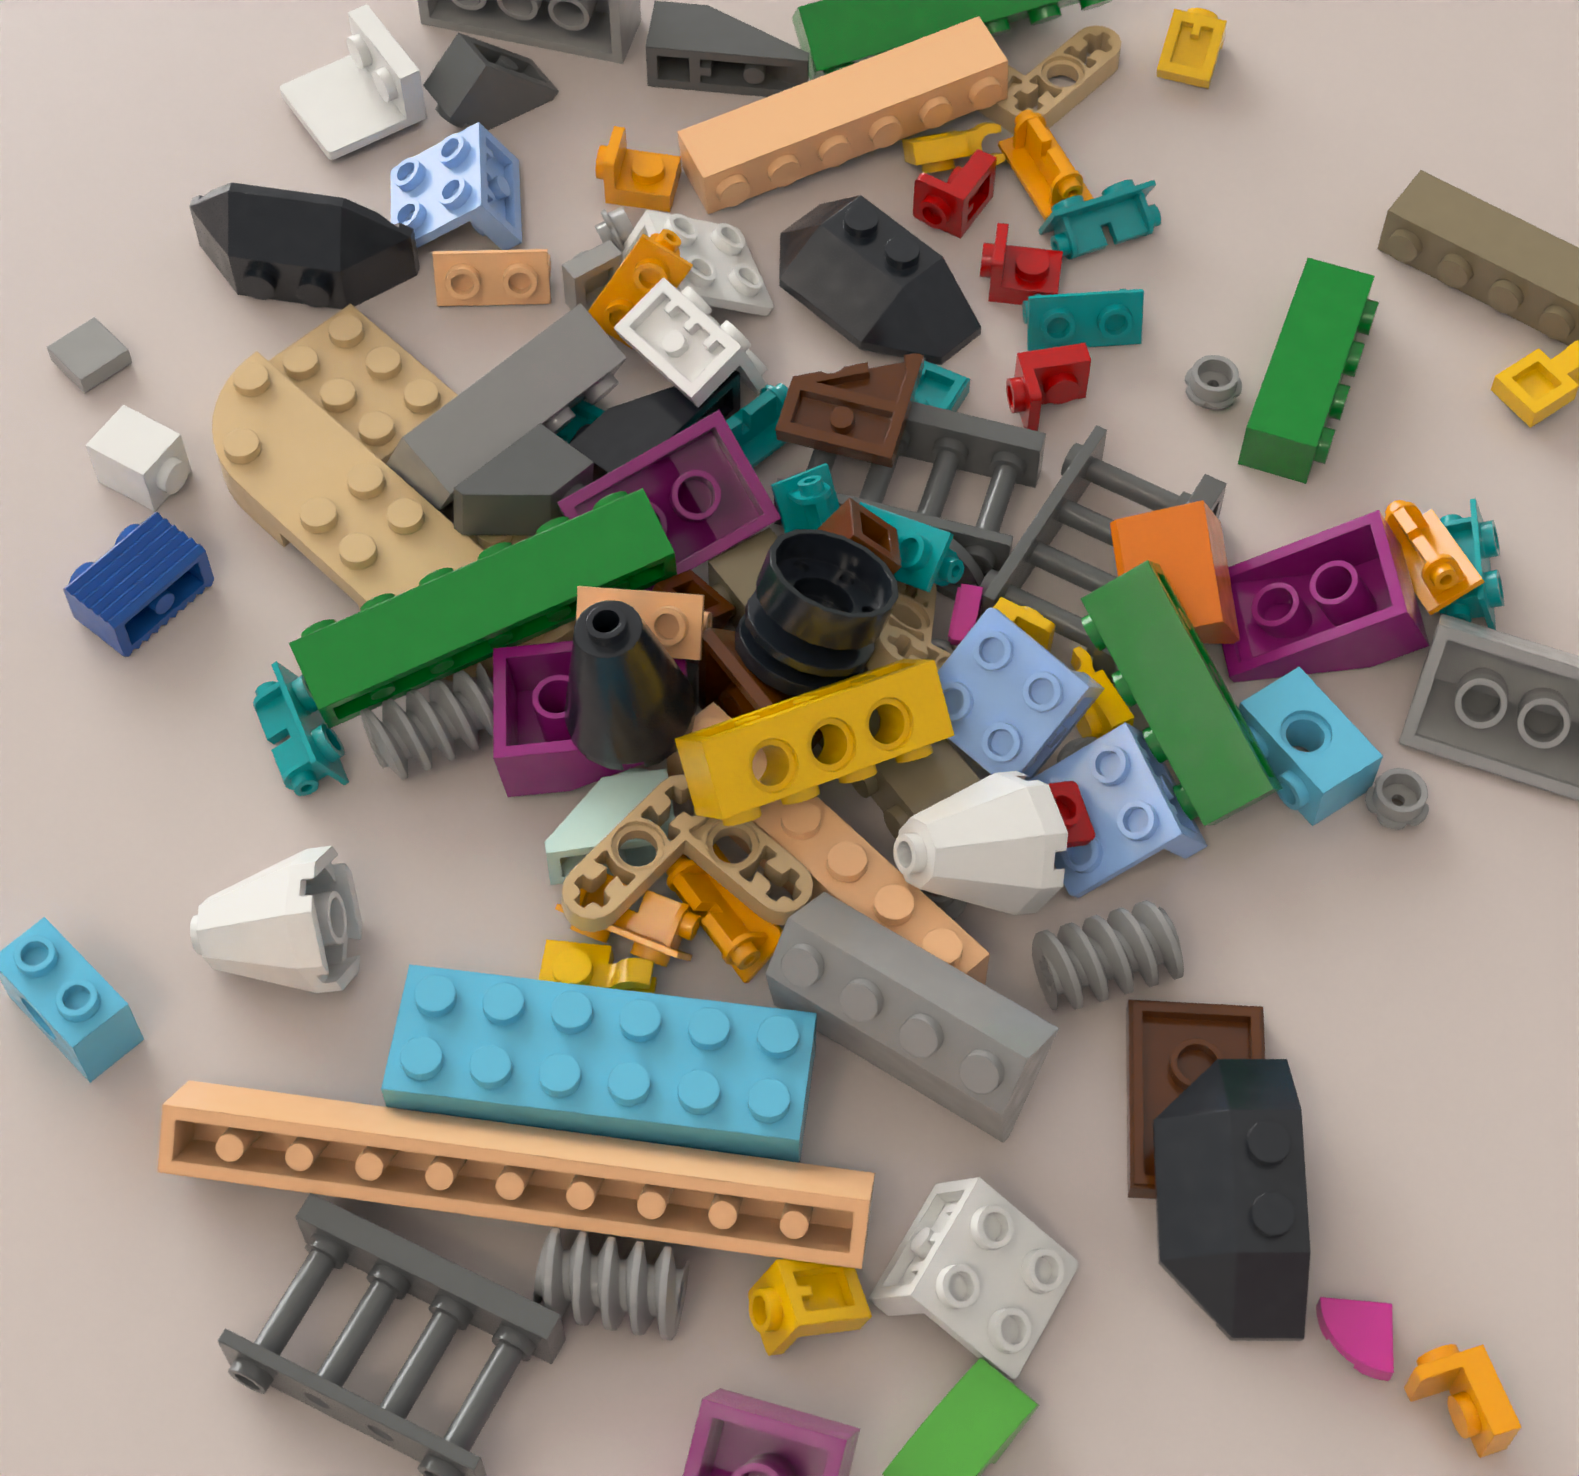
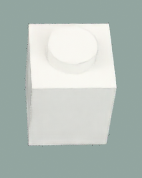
M125 405L86 444L98 482L154 512L170 494L177 493L183 487L188 474L191 472L181 434Z

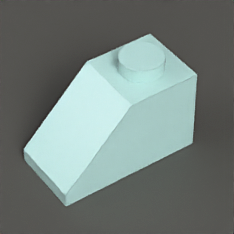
M633 768L623 771L619 775L602 777L545 841L550 885L563 884L569 872L662 781L668 778L667 768L651 771L643 768ZM672 800L670 816L660 827L667 837L669 824L675 819ZM638 838L626 841L618 850L619 856L625 863L637 867L649 864L657 855L655 848L650 842ZM603 864L607 867V874L614 876L609 870L608 866L606 864Z

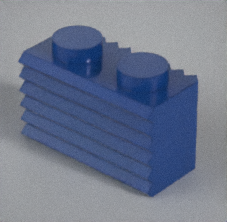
M154 512L140 525L131 524L127 526L117 537L115 546L95 563L86 562L79 566L72 574L69 584L63 591L73 617L122 656L129 657L133 649H139L142 641H148L152 633H158L160 626L167 625L169 618L176 617L178 611L184 610L188 602L194 601L196 595L203 594L205 587H211L214 576L206 550L202 545L197 544L192 537L188 538L184 531H179L175 525H171L167 518L163 519L158 512Z

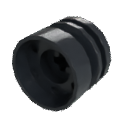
M796 529L777 537L768 550L756 580V590L747 601L745 614L740 619L735 630V650L745 667L763 683L793 697L865 672L866 664L875 650L874 642L877 641L884 630L899 597L897 580L885 562L868 548L845 536L819 529Z

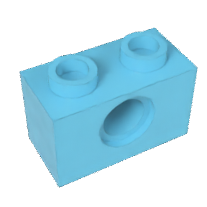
M1300 666L1240 702L1239 710L1282 786V789L1277 791V794L1287 807L1292 810H1298L1312 826L1367 792L1369 787H1372L1383 755ZM1292 746H1299L1310 752H1302Z
M45 917L0 951V981L8 996L90 1083L144 1040L128 1003Z

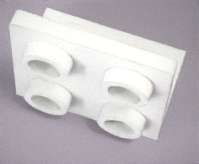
M367 4L348 12L352 34L351 37L347 38L349 56L280 86L281 96L330 160L342 157L427 118L420 70Z
M646 210L623 244L625 249L621 253L623 254L624 261L642 234L650 237L654 233L660 234L663 229L671 230L681 240V245L679 246L680 257L693 264L691 270L677 287L680 292L686 286H689L711 307L768 316L774 307L763 278L746 244L745 237L740 229L730 224H718L688 218L681 214H667Z
M663 277L614 327L619 336L697 407L735 370L740 372V380L758 396L760 395V390L767 385L762 375L768 369L749 350L751 343L728 320L720 325L710 315L712 312L711 307L689 286H686L680 292Z
M980 1177L938 1183L932 1189L868 1300L887 1316L926 1314L979 1359L984 1358L1008 1379H1015L1020 1374L1078 1268V1261Z

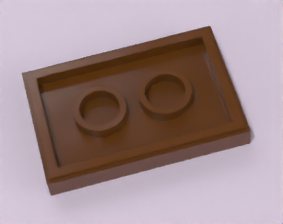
M1128 999L1126 1007L1128 1198L1156 1199L1153 1147L1154 1119L1217 1059H1265L1263 1006Z

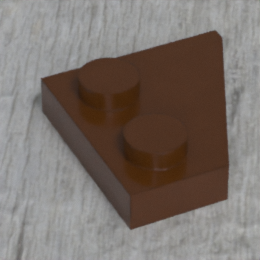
M917 353L904 355V362L869 368L868 362L845 366L835 373L818 371L793 376L775 429L777 440L893 468L924 368V355Z

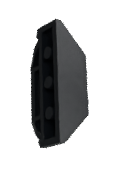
M231 182L211 190L204 196L199 195L192 198L189 206L199 245L238 295L250 296L260 300L271 299L307 304L316 308L343 309L349 304L355 307L417 276L420 268L413 228L402 223L393 224L381 214L346 198Z
M862 195L819 204L780 233L779 286L859 349L897 357L917 353L924 355L925 361L942 365L981 334V325L943 256Z
M1217 1059L1153 1121L1158 1263L1186 1294L1217 1323L1216 1326L1230 1341H1302L1305 1335L1311 1251L1302 1109L1288 1060Z

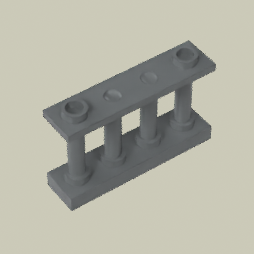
M913 402L893 468L871 463L859 498L836 493L839 505L841 506L850 497L857 503L863 502L954 534L953 539L962 545L973 557L985 577L991 569L999 572L1011 554L1013 536L999 533L1015 483L1036 488L1042 468L1046 433ZM814 449L806 471L827 463L831 473L837 454ZM899 456L933 463L917 512L882 504ZM957 470L991 477L976 526L941 518ZM777 478L776 483L782 481L783 479ZM774 499V506H775L776 510L778 511L777 506H776V502H775V499ZM781 519L775 521L774 524L782 526Z
M1096 425L1083 445L1075 443L1069 450L1061 469V479L1000 571L991 569L986 574L980 587H983L981 616L988 608H993L1000 597L1019 606L1035 609L1044 618L1055 624V633L1087 647L1086 651L1093 657L1092 663L1095 672L1103 669L1115 687L1111 674L1119 669L1107 648L1099 651L1094 646L1083 627L1082 617L1022 590L1021 587L1035 566L1089 592H1093L1117 578L1049 546L1063 524L1113 546L1110 523L1114 520L1077 503L1091 482L1153 511L1204 500L1218 519L1227 483L1204 474L1192 494L1185 491L1180 496L1102 461L1107 429Z
M310 1193L295 1216L306 1242L305 1249L309 1252V1255L254 1343L225 1328L218 1339V1343L230 1365L228 1373L244 1386L262 1394H265L271 1386L421 1462L418 1470L424 1476H486L481 1457L471 1453L470 1450L520 1361H529L533 1355L553 1364L566 1340L561 1315ZM347 1263L367 1273L366 1278L370 1286L317 1374L280 1355L333 1268L342 1269L344 1264ZM408 1293L430 1304L429 1311L433 1315L380 1406L342 1387L395 1298L404 1299ZM471 1324L493 1335L491 1340L495 1348L444 1438H441L406 1420L457 1330H466L468 1325Z

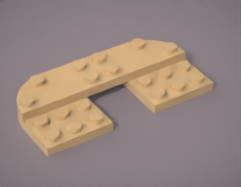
M352 304L343 308L270 360H267L256 351L234 370L220 391L213 412L212 435L223 478L230 494L237 504L283 547L289 543L294 545L358 604L359 610L364 603L376 596L387 593L397 596L419 586L421 579L433 571L442 568H453L456 570L477 561L481 552L495 544L510 542L513 545L534 536L462 535L454 529V524L386 465L403 436L458 395ZM576 620L518 646L573 641ZM493 657L479 662L485 669L488 677H493ZM479 663L463 669V671L468 673L470 677H476V669ZM453 674L443 679L453 682Z

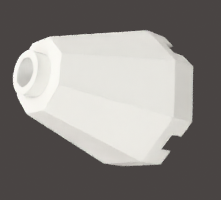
M1018 771L993 773L911 816L899 830L898 837L894 843L893 855L898 870L903 874L907 883L924 891L1012 915L1037 913L1063 887L1065 868L1054 869L1055 852L1067 851L1068 831L1049 785L1039 780L1026 781L1024 779L1027 775Z
M333 846L309 848L208 897L199 905L198 915L193 916L190 924V937L195 952L202 955L204 960L215 970L314 993L343 990L358 974L360 955L346 958L348 938L361 940L362 919L351 870L345 863H331L339 855Z

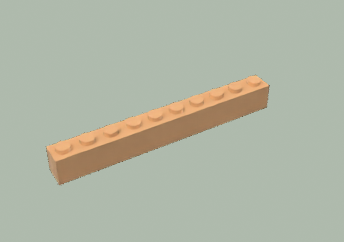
M188 1080L162 1104L158 1158L159 1173L862 1269L875 1178V1173L191 1080Z

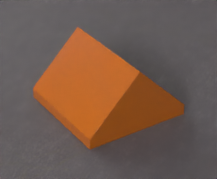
M1204 500L1119 518L1110 523L1118 577L1147 560L1159 564L1203 644H1234L1240 641L1221 522Z

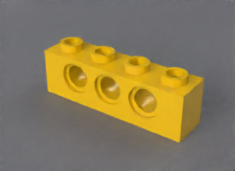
M902 659L675 738L696 815L721 819L724 826H734L762 816L760 806L781 799L782 804L789 805L812 799L820 795L818 785L838 778L839 783L845 784L872 777L877 774L875 764L891 758H895L897 763H904L927 757L934 752L932 748L933 743L954 736V731L935 660ZM877 709L880 716V728L873 737L869 729V720L872 712ZM820 729L824 737V747L821 754L815 758L811 742L814 733ZM762 748L766 755L767 766L762 777L757 780L753 773L752 764L754 756Z

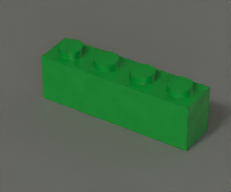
M1307 258L1246 427L1238 460L1239 465L1306 484L1314 461L1322 464L1326 463L1336 431L1326 427L1328 419H1341L1351 387L1341 384L1343 375L1355 377L1365 346L1364 343L1355 340L1358 333L1369 336L1379 305L1378 301L1369 299L1375 278L1374 275Z
M1147 560L1081 598L1088 612V615L1081 618L1083 627L1099 651L1107 648L1119 669L1111 674L1113 682L1125 703L1129 707L1138 704L1149 724L1147 728L1142 730L1143 737L1157 761L1163 763L1168 760L1180 781V783L1173 786V791L1181 808L1190 820L1199 817L1204 826L1216 825L1282 789L1281 784L1159 564Z

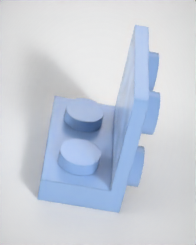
M477 122L457 134L448 136L435 146L414 157L403 160L391 170V223H402L413 228L417 248L469 221L480 235H486L501 250H509L522 243L519 160L481 123Z
M988 608L938 670L954 731V736L949 737V739L991 775L998 772L1018 771L1027 775L1024 779L1026 781L1038 773L1105 689L1085 672L1072 671L996 608Z
M1126 722L1030 779L1039 780L1046 784L1074 781L1079 787L1095 832V838L1088 845L1067 848V851L1055 852L1054 863L1056 869L1065 868L1064 885L1069 895L1076 898L1082 897L1163 849L1187 859L1207 847L1194 820H1190L1174 794L1173 786L1176 783L1165 762L1159 763L1154 757L1143 737L1142 731Z

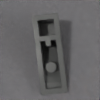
M666 1L654 2L646 42L648 86L769 97L809 81L808 52L709 5Z

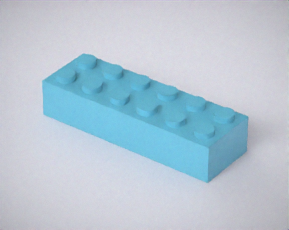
M409 964L381 1091L386 1107L800 1163L816 1051L817 1013Z

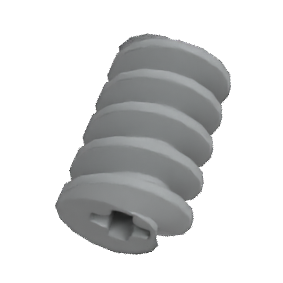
M481 663L477 665L476 669L477 683L463 670L453 674V693L441 680L430 683V702L416 689L407 692L406 712L392 698L382 702V722L368 708L360 711L368 740L383 769L389 766L404 780L408 778V758L414 757L425 770H429L432 768L431 749L437 747L451 761L456 759L455 739L461 737L472 751H476L479 749L480 729L485 728L493 737V686Z
M1148 900L1135 904L1132 913L1124 908L1111 911L1107 922L1104 918L1095 915L1085 919L1082 929L1072 922L1062 925L1057 937L1048 930L1035 934L1032 942V958L1037 978L1045 999L1052 1010L1057 1009L1058 995L1063 993L1074 1010L1082 1008L1083 987L1086 986L1090 987L1099 1002L1108 1000V980L1113 978L1124 995L1132 993L1134 990L1133 972L1139 971L1149 987L1158 985V965L1160 964L1165 965L1174 980L1182 978L1184 974L1183 957L1174 924L1163 908H1157L1155 904Z
M552 1227L544 1241L539 1257L533 1301L540 1304L543 1299L544 1307L560 1314L561 1317H563L570 1303H572L575 1322L577 1325L583 1326L591 1322L600 1307L602 1323L606 1330H616L628 1312L632 1332L636 1335H645L652 1321L657 1317L661 1338L673 1340L681 1320L688 1280L689 1260H687L683 1269H677L675 1267L672 1247L664 1246L655 1264H647L644 1242L636 1241L626 1260L619 1259L616 1237L608 1236L599 1254L594 1255L590 1251L587 1232H580L571 1249L564 1250L560 1228Z

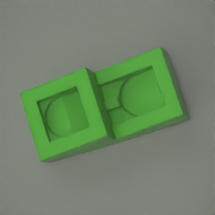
M980 1358L931 1412L882 1474L884 1476H981L990 1463L995 1464L1040 1405L988 1361Z

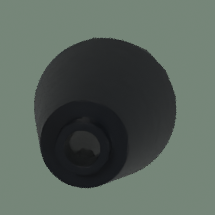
M616 600L595 603L580 614L574 627L565 703V722L572 742L588 760L608 769L624 770L622 764L644 762L645 767L661 763L678 750L675 738L687 735L693 729L695 699L692 686L686 675L632 606Z

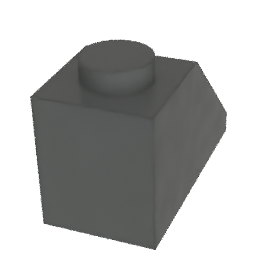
M459 32L423 84L425 89L438 103L435 108L436 111L446 121L457 127H463L464 124L472 126L479 122L487 130L552 101L559 92L532 59Z
M540 423L454 487V529L462 535H536L537 529L546 522L558 517H565L557 502L593 482L594 462Z

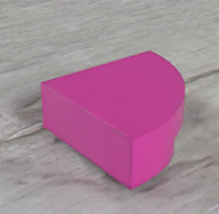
M961 583V588H957L948 632L950 645L958 646L979 620L983 587Z
M1320 1297L1316 1304V1314L1321 1332L1326 1340H1330L1338 1352L1354 1364L1353 1368L1361 1374L1378 1380L1389 1381L1394 1373L1392 1303Z

